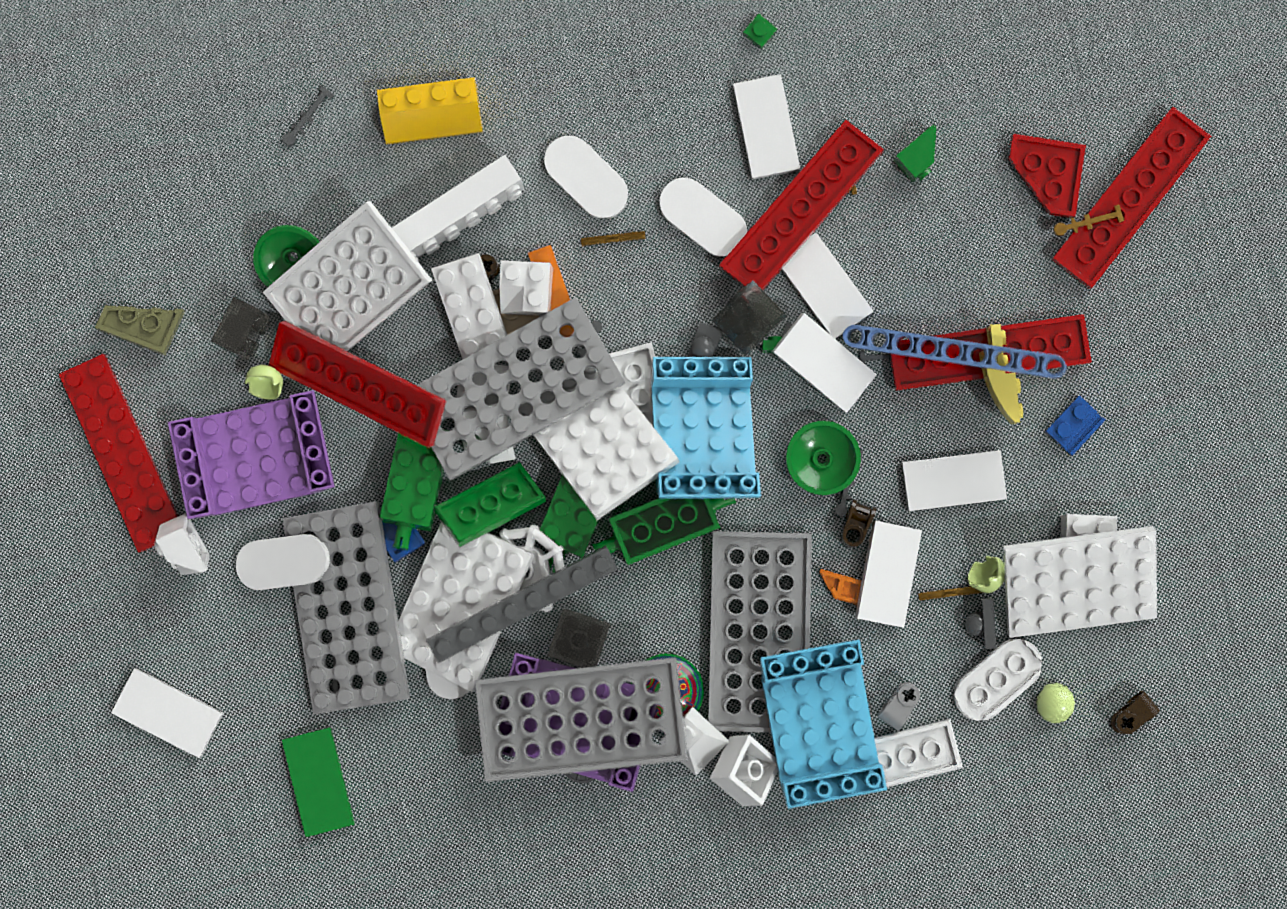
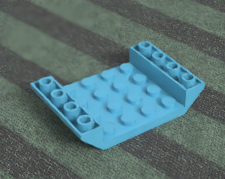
M653 357L651 383L653 427L679 459V463L667 472L658 473L655 484L659 499L761 497L759 473H756L750 396V386L753 381L751 357Z
M860 640L761 657L763 692L779 780L787 808L887 790L883 765L878 761L861 665H864Z

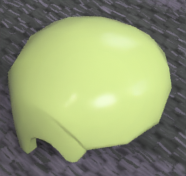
M261 364L250 368L246 374L245 384H249L250 394L261 399L272 400L280 396L283 378L275 368Z
M986 556L985 562L973 563L968 573V583L971 587L981 592L991 593L996 591L1005 581L1004 563L998 557Z
M1060 683L1047 684L1037 696V711L1048 722H1064L1074 711L1075 701L1073 693L1065 685Z

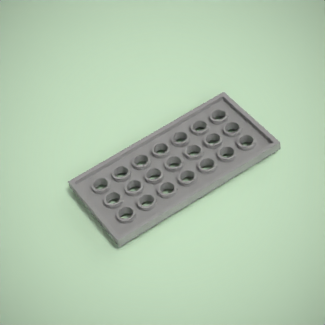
M575 297L416 386L447 400L432 449L450 481L624 385L625 380ZM564 325L571 326L574 329L573 335L563 337L560 334L561 327ZM543 337H548L552 340V345L548 349H541L538 346V341ZM577 346L585 348L586 355L583 358H575L572 355V350ZM519 350H528L531 354L530 358L527 361H519L516 358ZM553 359H562L565 363L564 367L558 371L553 370L550 367ZM505 361L509 365L508 370L502 374L497 373L494 369L497 362ZM593 367L598 370L599 374L597 378L589 380L584 376L585 370ZM533 370H538L543 374L541 381L533 383L528 379L529 373ZM478 373H483L487 377V381L481 386L473 383V377ZM568 379L574 380L577 384L576 389L572 392L565 391L562 388L564 381ZM512 382H516L521 386L520 392L516 395H511L507 392V386ZM456 385H461L465 388V393L460 398H455L451 395V389ZM546 391H550L555 395L554 401L550 404H545L540 399L541 395ZM490 394H494L499 398L498 404L494 407H489L485 404V398ZM527 403L533 407V412L529 416H522L519 413V407L522 404ZM472 406L477 409V415L473 419H466L463 416V411L466 407ZM508 416L511 419L510 426L500 428L497 425L498 418ZM443 420H454V429L451 431L442 430L441 423ZM479 428H486L489 431V437L484 441L475 438V432ZM458 440H464L467 443V449L462 453H457L453 450V445Z
M378 501L283 518L285 537L314 532L317 539L326 545L330 556L329 567L319 580L324 584L322 594L319 595L314 591L315 583L293 586L313 715L410 699ZM356 523L361 524L363 527V533L360 537L354 536L352 532L353 526ZM334 527L340 532V537L335 542L329 537V532ZM361 547L367 552V558L363 562L359 561L356 557L357 550ZM336 552H340L344 557V561L340 566L333 562V556ZM364 572H367L371 577V582L368 586H364L360 582V577ZM341 576L345 577L348 582L347 588L343 591L337 586V580ZM367 597H371L375 601V607L372 611H368L364 606V601ZM344 601H348L351 604L352 609L348 615L343 614L341 611V604ZM321 605L326 606L328 609V615L325 619L320 618L318 615V608ZM372 621L376 622L379 626V631L375 636L371 635L368 631V625ZM349 625L355 629V637L352 640L345 636V629ZM325 629L329 630L332 634V640L328 644L323 642L321 637ZM375 646L380 647L383 651V656L380 660H376L372 656V650ZM352 650L359 654L357 664H352L349 661V653ZM328 654L333 655L336 659V664L333 668H329L325 663ZM379 671H383L387 676V681L384 685H380L376 681V674ZM355 675H359L363 679V686L360 689L355 688L352 683ZM332 679H336L340 684L337 693L332 692L329 688V683Z
M712 531L708 722L718 731L771 733L767 708L761 714H756L751 709V705L755 700H762L765 703L763 688L756 689L752 685L753 677L761 675V664H756L753 661L752 655L759 649L765 651L767 656L777 655L782 650L793 652L810 649L812 534ZM735 549L741 550L744 554V559L740 564H734L730 560V553ZM759 550L766 551L769 556L767 563L763 565L758 564L754 558L755 553ZM790 551L793 554V562L790 565H783L780 562L779 556L781 552ZM734 574H738L743 578V585L739 589H734L729 584V579ZM764 575L767 577L768 585L765 589L761 590L755 587L754 579L756 576ZM784 575L790 576L793 580V585L789 590H783L779 586V579ZM739 599L742 602L743 609L740 613L734 614L729 610L731 600ZM757 600H764L767 603L768 609L764 614H757L754 611L753 606ZM783 600H787L792 604V611L788 615H783L779 612L778 606ZM732 624L741 626L742 635L739 638L734 639L729 636L728 629ZM759 624L764 625L767 629V635L763 639H757L753 635L754 627ZM783 625L789 626L792 630V635L787 640H782L778 636V629ZM738 649L741 652L742 658L738 663L729 662L727 655L730 650ZM731 674H737L741 677L739 687L730 688L728 686L727 678ZM737 699L740 702L741 708L737 713H730L727 710L726 705L729 700Z
M676 658L475 680L485 782L688 760ZM651 678H655L660 682V690L657 693H650L646 688V684ZM626 681H630L635 685V692L631 696H626L621 691V686ZM600 684H605L610 689V694L606 699H601L597 696L596 689ZM575 687H581L585 692V697L580 702L573 700L571 692ZM550 690H556L560 695V700L555 705L547 701L546 695ZM527 692L533 694L535 702L531 707H526L522 704V696ZM501 695L507 696L510 700V705L506 710H501L497 706V699ZM653 704H659L663 708V715L659 719H654L649 714V709ZM628 707H634L638 711V717L633 722L626 720L624 717V711ZM604 709L609 710L613 715V719L609 724H603L599 720V714ZM578 712L586 714L588 722L584 727H578L574 722V717ZM553 715H558L562 719V727L558 730L552 729L549 725V720ZM528 718H533L537 722V729L533 733L526 731L524 723ZM509 721L512 724L513 729L509 735H503L500 732L499 726L501 722ZM659 729L665 732L666 740L663 744H656L652 740V734L655 730ZM631 732L639 734L641 742L637 747H631L627 743V736ZM606 735L613 736L616 741L615 747L612 750H607L602 746V739ZM580 738H586L590 742V749L586 753L580 752L577 748V742ZM555 741L564 743L565 752L562 755L553 753L552 744ZM531 743L537 744L540 748V754L537 758H531L527 754V747ZM506 746H510L515 750V757L511 761L505 760L502 756V750Z

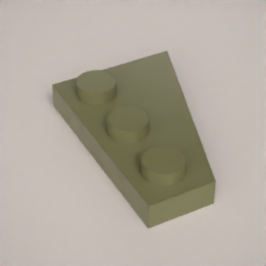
M105 305L95 328L103 333L166 356L185 311L183 309H139L127 306Z

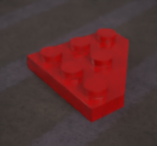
M1013 134L1011 136L1008 160L1047 213L1066 218L1076 217L1086 145Z

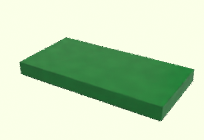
M519 462L434 507V511L460 548L546 502V497Z
M328 727L283 739L282 744L305 837L354 825L355 820L332 728Z

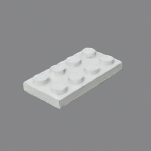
M479 253L431 268L462 359L507 335Z

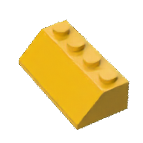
M474 77L377 90L379 113L386 145L483 132L478 90Z

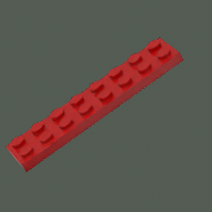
M1175 107L1170 108L1087 213L1091 219L1115 212L1114 206L1120 205L1124 221L1118 222L1116 217L1093 223V228L1089 230L1087 226L1078 227V233L1073 231L1051 260L1088 289H1092L1212 136Z
M845 120L719 264V268L757 298L881 156L884 149L849 121Z
M1084 314L1001 326V330H1004L1006 334V344L1003 347L1057 355L1065 361L1067 367L1092 363ZM986 328L933 335V337L988 345ZM909 339L899 341L901 351H905L910 347ZM932 341L926 342L923 346V351L926 355L932 354L935 350V344ZM952 345L948 349V356L950 358H956L960 353L958 345ZM976 349L973 352L972 358L975 362H980L979 353L983 349ZM1003 352L1004 355H1007L1009 363L1010 355L1006 352ZM890 354L895 391L984 379L980 367ZM1032 356L1025 357L1022 362L1025 370L1033 369L1036 364V360ZM1058 360L1050 361L1047 368L1048 370L1061 368V363Z
M287 321L279 322L269 366L275 368L281 374L428 448L434 446L447 400Z
M103 353L60 373L59 376L138 553H141L155 546L154 542H156L159 526L178 517V514L107 355Z

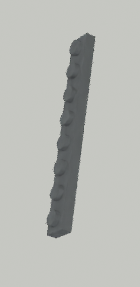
M604 546L428 638L427 643L437 662L440 663L618 570V567L607 546Z

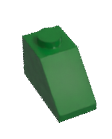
M934 124L897 154L893 160L912 183L917 178L922 181L932 172L929 168L934 163L937 129Z

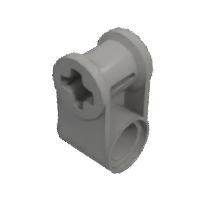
M910 682L901 683L883 705L877 717L899 731L919 702V689ZM912 688L911 693L914 695L913 698L910 699L907 697L905 700H903L905 697L902 693L903 690L905 689L909 691Z

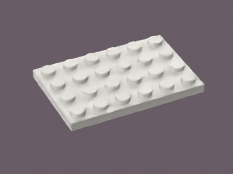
M367 201L263 293L285 321L345 351H349L429 284L432 279L371 201Z
M593 367L587 368L584 372V376L589 380L597 378L599 374L598 370ZM568 379L562 384V388L567 392H572L577 387L576 382L572 379ZM621 386L533 435L597 520L657 479L658 473H665L679 463L678 457ZM546 391L541 395L540 399L543 403L550 404L554 401L555 395L550 391ZM525 403L519 407V413L522 416H529L533 412V407L530 404Z
M441 521L398 621L404 659L471 692H475V680L481 679L501 631L440 663L437 662L431 651L427 639L518 592L534 554L490 533H486L459 548Z
M1154 526L1003 546L1007 634L1009 638L1157 618L1156 529Z

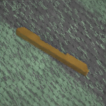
M645 231L581 238V245L584 247L646 239Z
M963 587L918 593L919 601L984 592L973 587Z

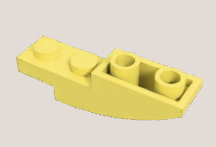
M1001 324L990 325L986 328L988 345L1003 347L1006 344V334L1004 330H1001ZM984 350L979 353L980 362L985 357ZM1003 353L997 358L1000 366L1008 364V357ZM981 368L988 391L1001 414L1011 425L1020 423V418H1023L1022 403H1018L1017 394L1021 392L1020 379H1016L1015 373Z

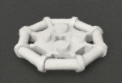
M532 525L531 527L512 530L504 528L500 531L499 538L515 545L513 539L527 538L526 545L517 547L534 554L529 566L530 573H528V577L525 575L519 591L551 574L548 559L553 557L555 572L565 567L562 554L563 547L558 546L542 533L538 526ZM535 540L550 552L545 554L542 549L536 548L534 546ZM553 604L539 611L549 612L553 609Z

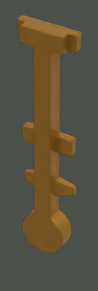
M1120 205L1114 206L1115 212L1091 219L1089 214L1084 215L1085 220L1079 222L1071 218V224L1068 225L1058 223L1054 226L1053 232L1057 236H1063L1067 230L1071 229L1078 233V227L1087 226L1089 230L1093 228V223L1116 217L1118 222H1123L1124 219Z

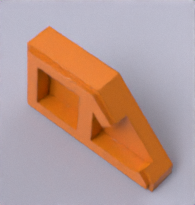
M820 569L819 573L834 599L855 605L858 604L862 580Z

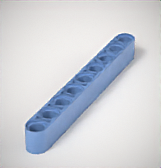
M850 325L843 332L844 342L856 349L1051 379L1062 377L1067 370L1065 361L1060 356L860 325ZM859 330L861 332V340L857 343H852L850 340L851 333ZM879 334H884L886 337L885 344L877 347L874 343L875 337ZM902 338H909L910 347L905 351H901L899 341ZM928 341L934 342V352L926 355L923 351L924 344ZM952 345H958L960 348V353L956 358L948 356V349ZM976 349H983L985 352V357L981 362H975L972 358V354ZM1003 352L1010 355V362L1005 366H1000L997 362L998 356ZM1032 356L1035 358L1036 364L1033 369L1025 370L1023 368L1022 362L1025 357ZM1050 361H1060L1061 370L1058 373H1049L1047 366Z

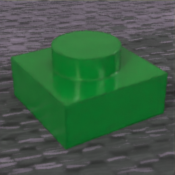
M758 14L743 31V35L762 50L777 32V28Z
M768 336L767 340L762 342V353H773L772 350L782 337Z

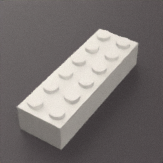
M503 155L392 227V229L419 262V257L425 253L428 255L434 253L440 248L439 244L445 240L450 242L456 239L461 234L459 231L467 226L469 228L476 226L481 222L480 218L487 213L492 215L502 208L501 204L507 200L512 202L522 195L521 191L524 190L522 180L506 155Z

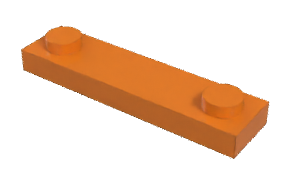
M551 245L529 252L528 256L531 262L551 263L553 267L551 311L570 301ZM564 325L560 329V334L563 337H570L574 333V329L569 325Z

